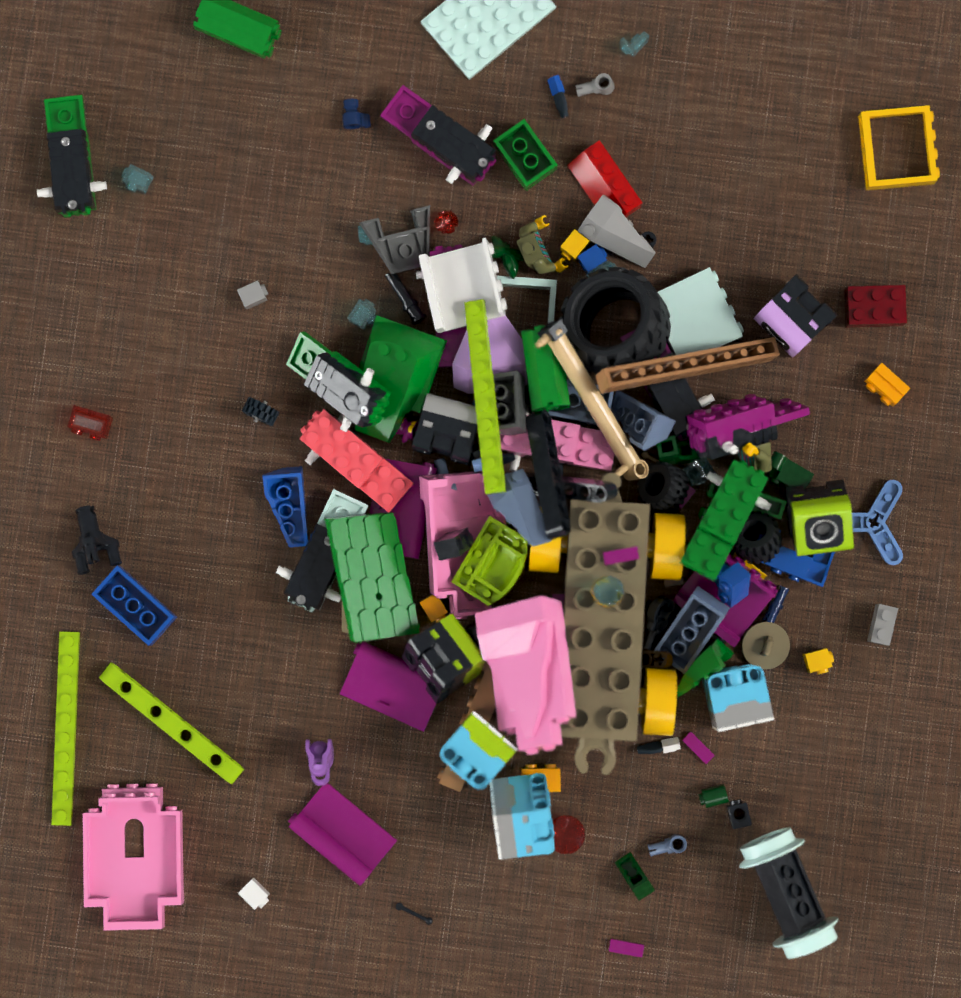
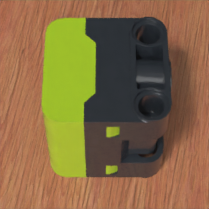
M843 479L826 481L825 486L805 488V490L803 485L785 487L788 530L797 557L854 549L851 503Z
M453 614L448 615L425 631L412 637L407 642L402 655V659L411 671H417L427 684L426 691L436 704L475 679L480 674L485 663L481 650Z

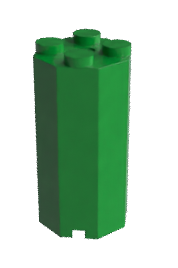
M201 0L195 15L199 19L198 22L194 21L193 24L195 30L263 59L266 56L269 58L272 56L274 41H278L282 32L279 29L280 24L278 20L231 0Z
M546 325L535 326V330L521 331L532 413L543 409L549 412V410L559 411L570 408L566 372L548 343L540 348L535 347V343L540 339L537 332Z

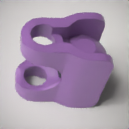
M328 739L327 743L315 741L310 744V740H306L305 748L312 781L317 786H324L329 782L330 768L334 760L332 739ZM325 775V778L323 780H317L315 778L316 776Z

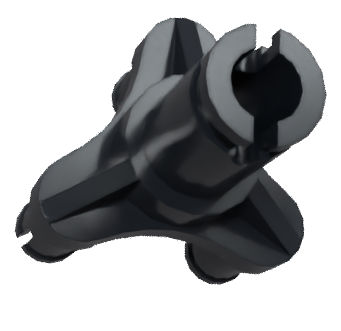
M90 505L75 510L78 515L77 520L81 536L79 537L78 545L71 553L76 562L78 575L88 574L90 572L88 564H94L93 561L95 563L100 561L97 553L100 550L107 551L110 566H117L122 563L119 553V540L107 536L100 531L97 516L94 512L95 507Z

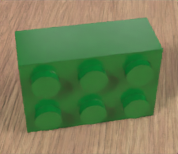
M525 119L493 140V146L525 191L557 170V163Z

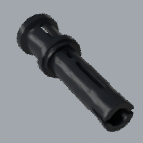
M387 273L384 277L402 302L403 311L408 313L412 320L411 324L416 325L423 321L427 315L423 314L420 310L418 301L412 299L397 273L391 274L394 279Z

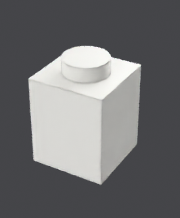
M253 877L238 894L255 910L258 906L262 908L269 901L267 897L270 893Z

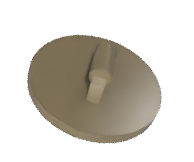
M767 621L756 623L744 634L742 652L746 660L752 665L766 670L773 669L782 664L789 654V637L786 631L776 623Z

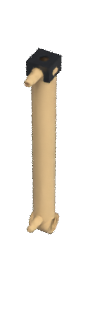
M562 320L549 322L537 332L540 339L535 343V347L540 348L547 343L549 344L620 462L621 466L615 473L619 477L623 475L627 480L644 479L649 473L648 464L644 460H640L565 335L568 330Z

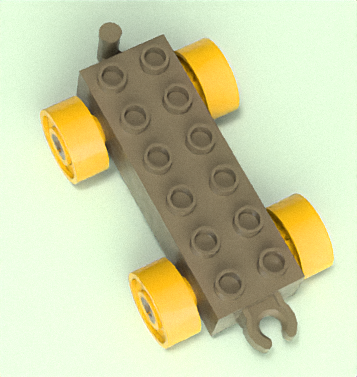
M608 473L602 478V481L613 482L617 489L621 486V479L616 473ZM619 490L614 499L602 503L571 500L569 502L571 533L538 546L532 547L530 545L529 571L558 573L560 553H567L563 616L576 717L569 719L567 723H560L561 737L578 738V746L574 758L575 765L582 774L588 771L586 755L591 749H599L603 752L604 762L601 764V772L604 775L610 774L616 762L614 740L637 741L638 714H642V734L672 736L675 725L677 698L676 670L646 668L643 688H640L647 558H650L651 579L681 580L683 565L679 562L685 550L684 514L654 513L652 533L648 532L650 504L623 503ZM638 547L640 559L605 565L603 552ZM602 577H606L605 579H609L611 581L609 583H604L600 581V585H594V594L592 595V586L596 580H599ZM618 591L621 593L622 599H621V601H620L619 603H617L615 606H612V607H603V606L600 605V604L610 605V606L613 605V604H614V601H618V597H617Z

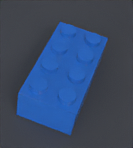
M118 565L91 594L148 646H152L177 618L163 603Z

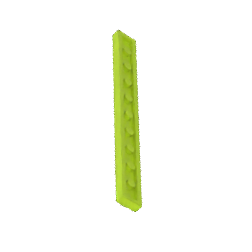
M481 299L464 302L484 489L485 494L489 495L506 492L486 305L485 300Z
M59 632L52 825H72L80 632Z

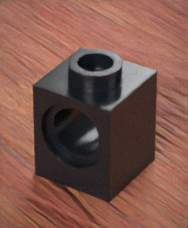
M736 799L730 801V805H726L730 825L733 830L752 825L747 802ZM737 808L743 810V816L739 819L734 817V811Z

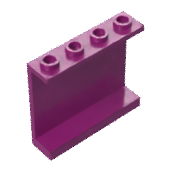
M729 553L724 564L731 567L736 562H739L751 574L748 596L729 609L714 631L719 637L735 647L741 636L769 601L777 595L778 590L774 583L761 578V574L757 570L749 569L741 558L733 557ZM694 571L675 595L673 601L683 608L697 586L720 600L718 597V586L714 581Z

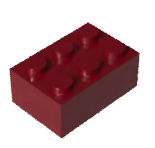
M905 285L848 286L844 290L846 328L904 326L907 323Z

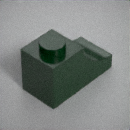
M631 852L614 862L639 901L655 891Z

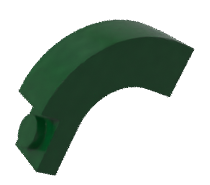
M670 436L656 444L660 462L687 464L707 459V457H697V453L690 447V441H677L675 436Z

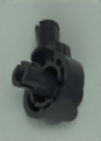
M659 596L653 602L647 601L644 604V612L647 613V624L645 627L648 631L642 647L648 650H653L658 636L664 634L665 629L676 617L675 602L665 596Z

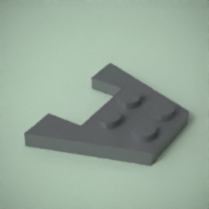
M430 205L411 210L416 229L383 236L379 218L359 223L391 274L421 267L419 255L427 254L429 257Z

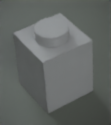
M258 280L237 289L246 310L267 301L265 296L268 295L267 289L264 284L260 285Z

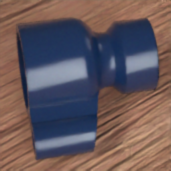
M346 99L343 101L344 109H346L342 116L343 128L358 129L371 127L370 115L357 111L359 107L358 99Z

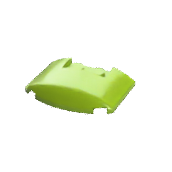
M489 515L451 582L484 604L492 605L503 598L518 580L526 562L528 542L518 532Z

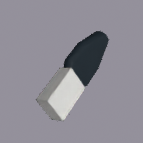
M678 737L664 739L661 742H650L637 747L638 754H654L662 751L664 754L681 749Z

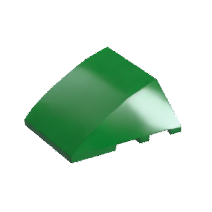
M716 639L707 646L684 674L677 689V696L680 697L697 686L703 677L706 680L716 671L722 670L725 666L724 662L733 656V651L719 639Z

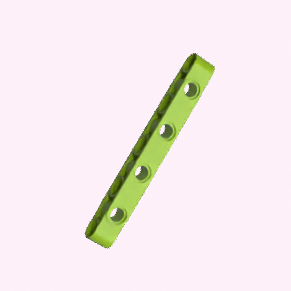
M111 662L99 676L100 680L228 783L233 784L244 771V768L114 663ZM124 682L131 684V690L128 693L122 689ZM154 706L161 708V714L158 717L152 713ZM184 730H188L191 733L189 741L182 738ZM214 754H218L221 757L219 765L212 762Z

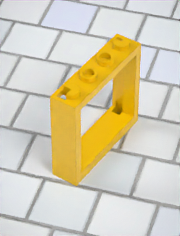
M930 105L863 111L859 114L866 190L931 185L938 181L937 178L940 177L939 167H936L935 161L938 159L937 148H934L933 141L936 140V133L934 129L932 130L931 122L934 121L933 111H930ZM923 114L929 176L876 180L870 119Z

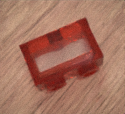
M73 405L67 427L72 429L71 433L81 436L83 433L90 434L89 438L100 441L101 438L107 439L113 417Z

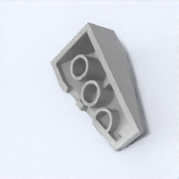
M602 195L577 231L593 243L646 268L656 252L645 238L638 234L631 220H627L620 206L605 195Z

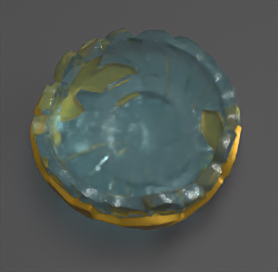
M603 576L596 580L592 586L594 600L603 607L615 606L623 597V585L615 577Z

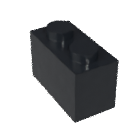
M468 528L448 532L434 542L439 561L464 554L472 547L473 536L469 533Z

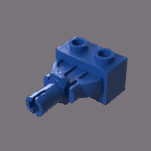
M736 562L731 567L723 564L714 581L718 586L720 601L726 603L730 608L747 597L749 592L751 574L739 562Z

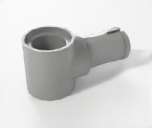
M601 73L595 79H592L591 82L577 84V95L580 97L591 93L611 94L614 90V82L608 74ZM603 81H609L607 87L602 88L600 85Z

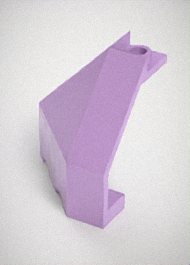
M506 316L487 320L493 374L518 371L525 377L526 386L528 378L522 338ZM466 330L452 363L454 388L472 394L474 393L468 333Z

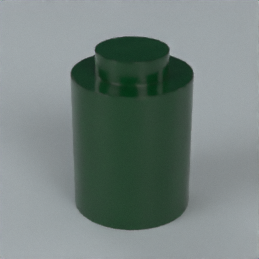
M724 784L701 789V794H698L701 806L705 805L706 808L729 802Z

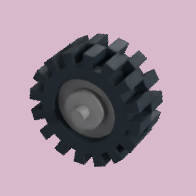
M248 397L242 409V412L255 419L254 422L257 423L259 420L269 426L274 425L279 415V411L266 405V401L260 402L251 397Z

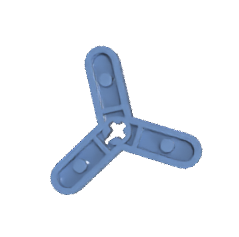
M896 480L885 482L868 513H852L853 532H867L883 560L888 565H897L903 559L902 550L885 523L903 491L901 483ZM878 513L879 516L876 520L878 526L870 527L869 519H874Z

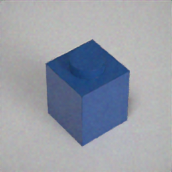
M596 244L577 256V261L586 275L604 265L607 262L606 257L608 255L603 247L599 248Z

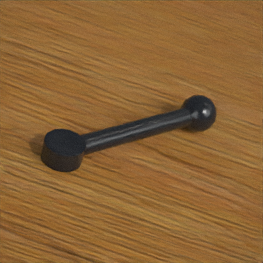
M400 902L396 904L397 910H403L424 920L427 925L433 923L431 917L426 918L404 907Z

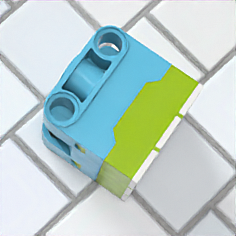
M472 711L442 746L440 756L463 780H466L476 789H483L517 751V748L476 712Z

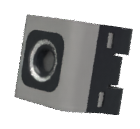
M427 393L418 429L412 444L413 451L426 455H431L434 452L449 456L451 461L469 466L478 430L476 406Z

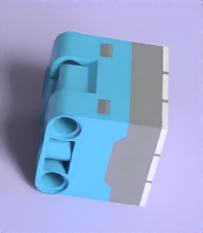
M752 664L723 668L719 672L716 671L706 680L703 677L702 683L714 730L721 732L774 720L766 680L761 667Z
M542 773L492 779L490 781V791L499 860L551 854L555 850L554 828L551 819V803L546 776Z

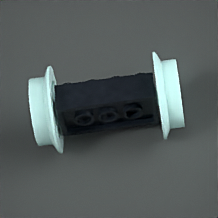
M791 827L767 833L741 846L740 850L744 860L739 865L741 869L755 867L784 934L772 943L773 947L783 948L788 959L807 955L834 942L838 937L833 926L839 920L837 916L825 918L796 851V848L802 845L805 840L803 838H795Z

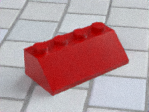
M600 140L584 150L567 165L594 206L601 196L605 195L620 206L625 217L641 208L642 201Z

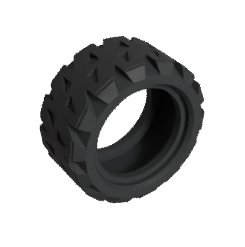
M609 267V270L599 269L589 273L588 279L579 280L571 288L572 295L566 296L561 307L563 316L559 320H562L568 330L565 335L588 371L598 374L604 368L653 360L655 356L657 358L661 356L666 348V339L670 337V314L667 305L659 293L642 274L632 269L629 271L624 267ZM619 300H630L640 304L641 318L639 325L627 340L609 347L597 346L591 343L590 327L593 319L603 307Z

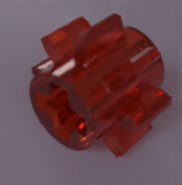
M451 210L438 212L439 217L435 218L437 230L441 231L442 234L455 232L454 227L458 226L456 214L452 213Z

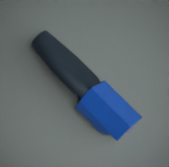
M559 75L553 76L548 79L551 94L554 96V102L561 118L568 117V108L563 83Z

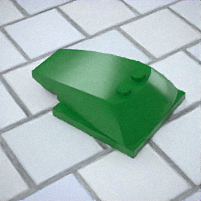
M377 315L359 369L363 372H366L368 368L374 371L372 378L389 390L391 394L388 398L389 404L385 407V412L381 414L382 420L380 423L367 427H360L355 424V430L390 443L400 428L406 413H409L410 410L422 413L427 393L430 392L447 340Z

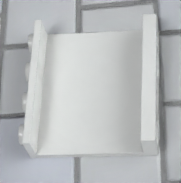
M486 238L482 239L483 243L428 257L427 254L419 255L434 327L438 333L467 326L464 302L485 300L487 320L506 316L507 303L500 291H503L501 280H497L496 275L499 269L497 262H493L492 254H495L494 247Z

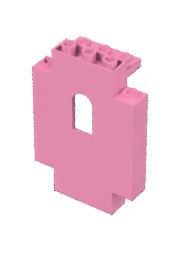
M158 783L146 784V787H138V784H127V788H119V784H109L107 788L102 789V797L99 798V806H102V811H100V808H88V812L83 813L84 907H103L104 930L163 929L165 927L164 905H182L184 903L182 810H177V806H167L166 810H163V787H158ZM130 819H138L143 824L144 857H125V825Z

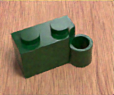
M777 451L773 452L771 456L772 469L768 474V477L771 478L770 482L777 486L782 484L785 487L803 485L805 490L814 474L789 460L783 454Z

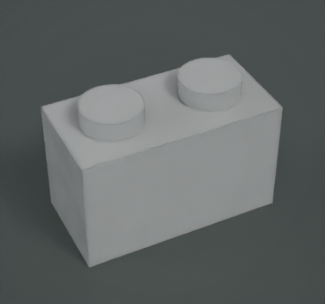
M875 604L867 642L890 646L898 608Z

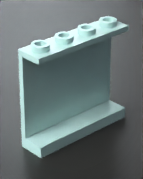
M710 267L658 291L667 305L670 314L671 331L670 337L666 341L674 356L718 348L743 337V327L740 322H736L734 315H736L732 305L728 306L725 300L727 298L726 292L723 288L719 287L717 283L719 278L715 271H711Z

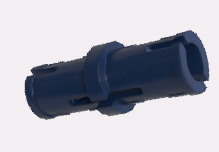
M781 585L777 586V595L769 601L768 604L770 605L762 620L775 622L780 609L784 607L782 604L789 591L788 588Z

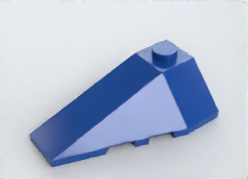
M302 466L281 468L263 474L264 494L270 503L274 516L277 518L289 548L306 546L308 530Z

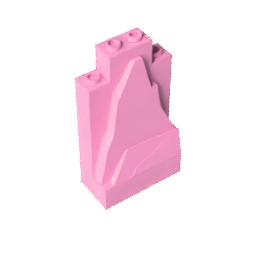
M483 471L419 476L420 499L424 501L426 512L430 593L436 596V598H447V595H449L450 614H453L456 619H467V616L470 615L475 617V613L492 609L491 605L484 604L451 582L469 550L461 556L439 561L434 542L446 533L468 528L469 533L472 534L474 543L489 515L506 525L505 517L493 508L487 494H485ZM453 483L456 484L457 490L451 489Z
M538 596L475 613L477 636L482 658L487 661L492 669L499 731L507 732V735H516L518 751H524L527 755L537 754L538 750L541 749L543 751L554 750L555 746L562 745L560 723H567L569 719L576 717L562 601Z

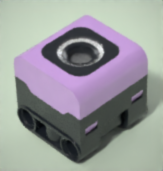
M797 274L754 317V320L771 337H775L776 342L792 358L837 316L826 303L821 304L808 291L809 286Z

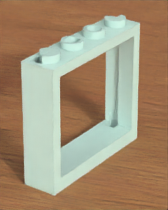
M497 276V280H501L503 287L550 290L548 323L554 321L557 280L524 277L511 279L510 276Z

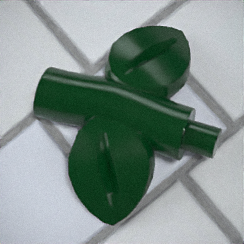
M493 235L491 240L495 254H492V258L501 259L510 278L515 279L518 272V262L524 260L522 253L517 249L510 248L509 243Z

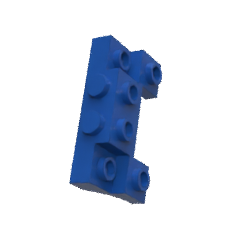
M758 534L756 541L760 540L765 535ZM781 546L779 553L774 554L775 558L767 559L768 562L766 563L764 561L760 562L770 567V571L778 575H781L782 572L788 574V579L799 582V580H804L823 587L835 552L813 554L812 557L806 555L797 557L794 550Z

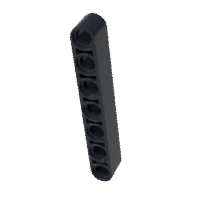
M543 409L527 416L526 426L545 533L550 540H555L570 534L571 525L552 420L548 411Z
M525 472L534 494L539 495L535 473ZM562 476L566 499L602 503L614 499L618 494L617 486L613 482Z

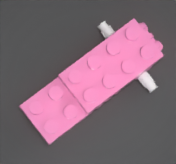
M526 404V417L529 416V404ZM552 420L560 465L565 464L570 467L574 465L611 472L614 452L600 430ZM528 432L514 435L500 434L502 454L514 453L515 460L509 464V470L517 471L520 458L532 459Z

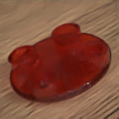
M569 815L559 816L553 820L555 851L561 854L575 853L582 846L585 839V829L582 823Z

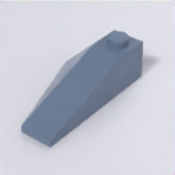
M620 390L616 391L612 400L611 411L616 419L622 423V429L628 433L632 444L642 450H646L668 438L675 420Z
M524 469L504 474L506 492L487 495L493 508L500 512L509 524L511 523L516 527L518 533L532 547L551 542L545 533L542 513Z

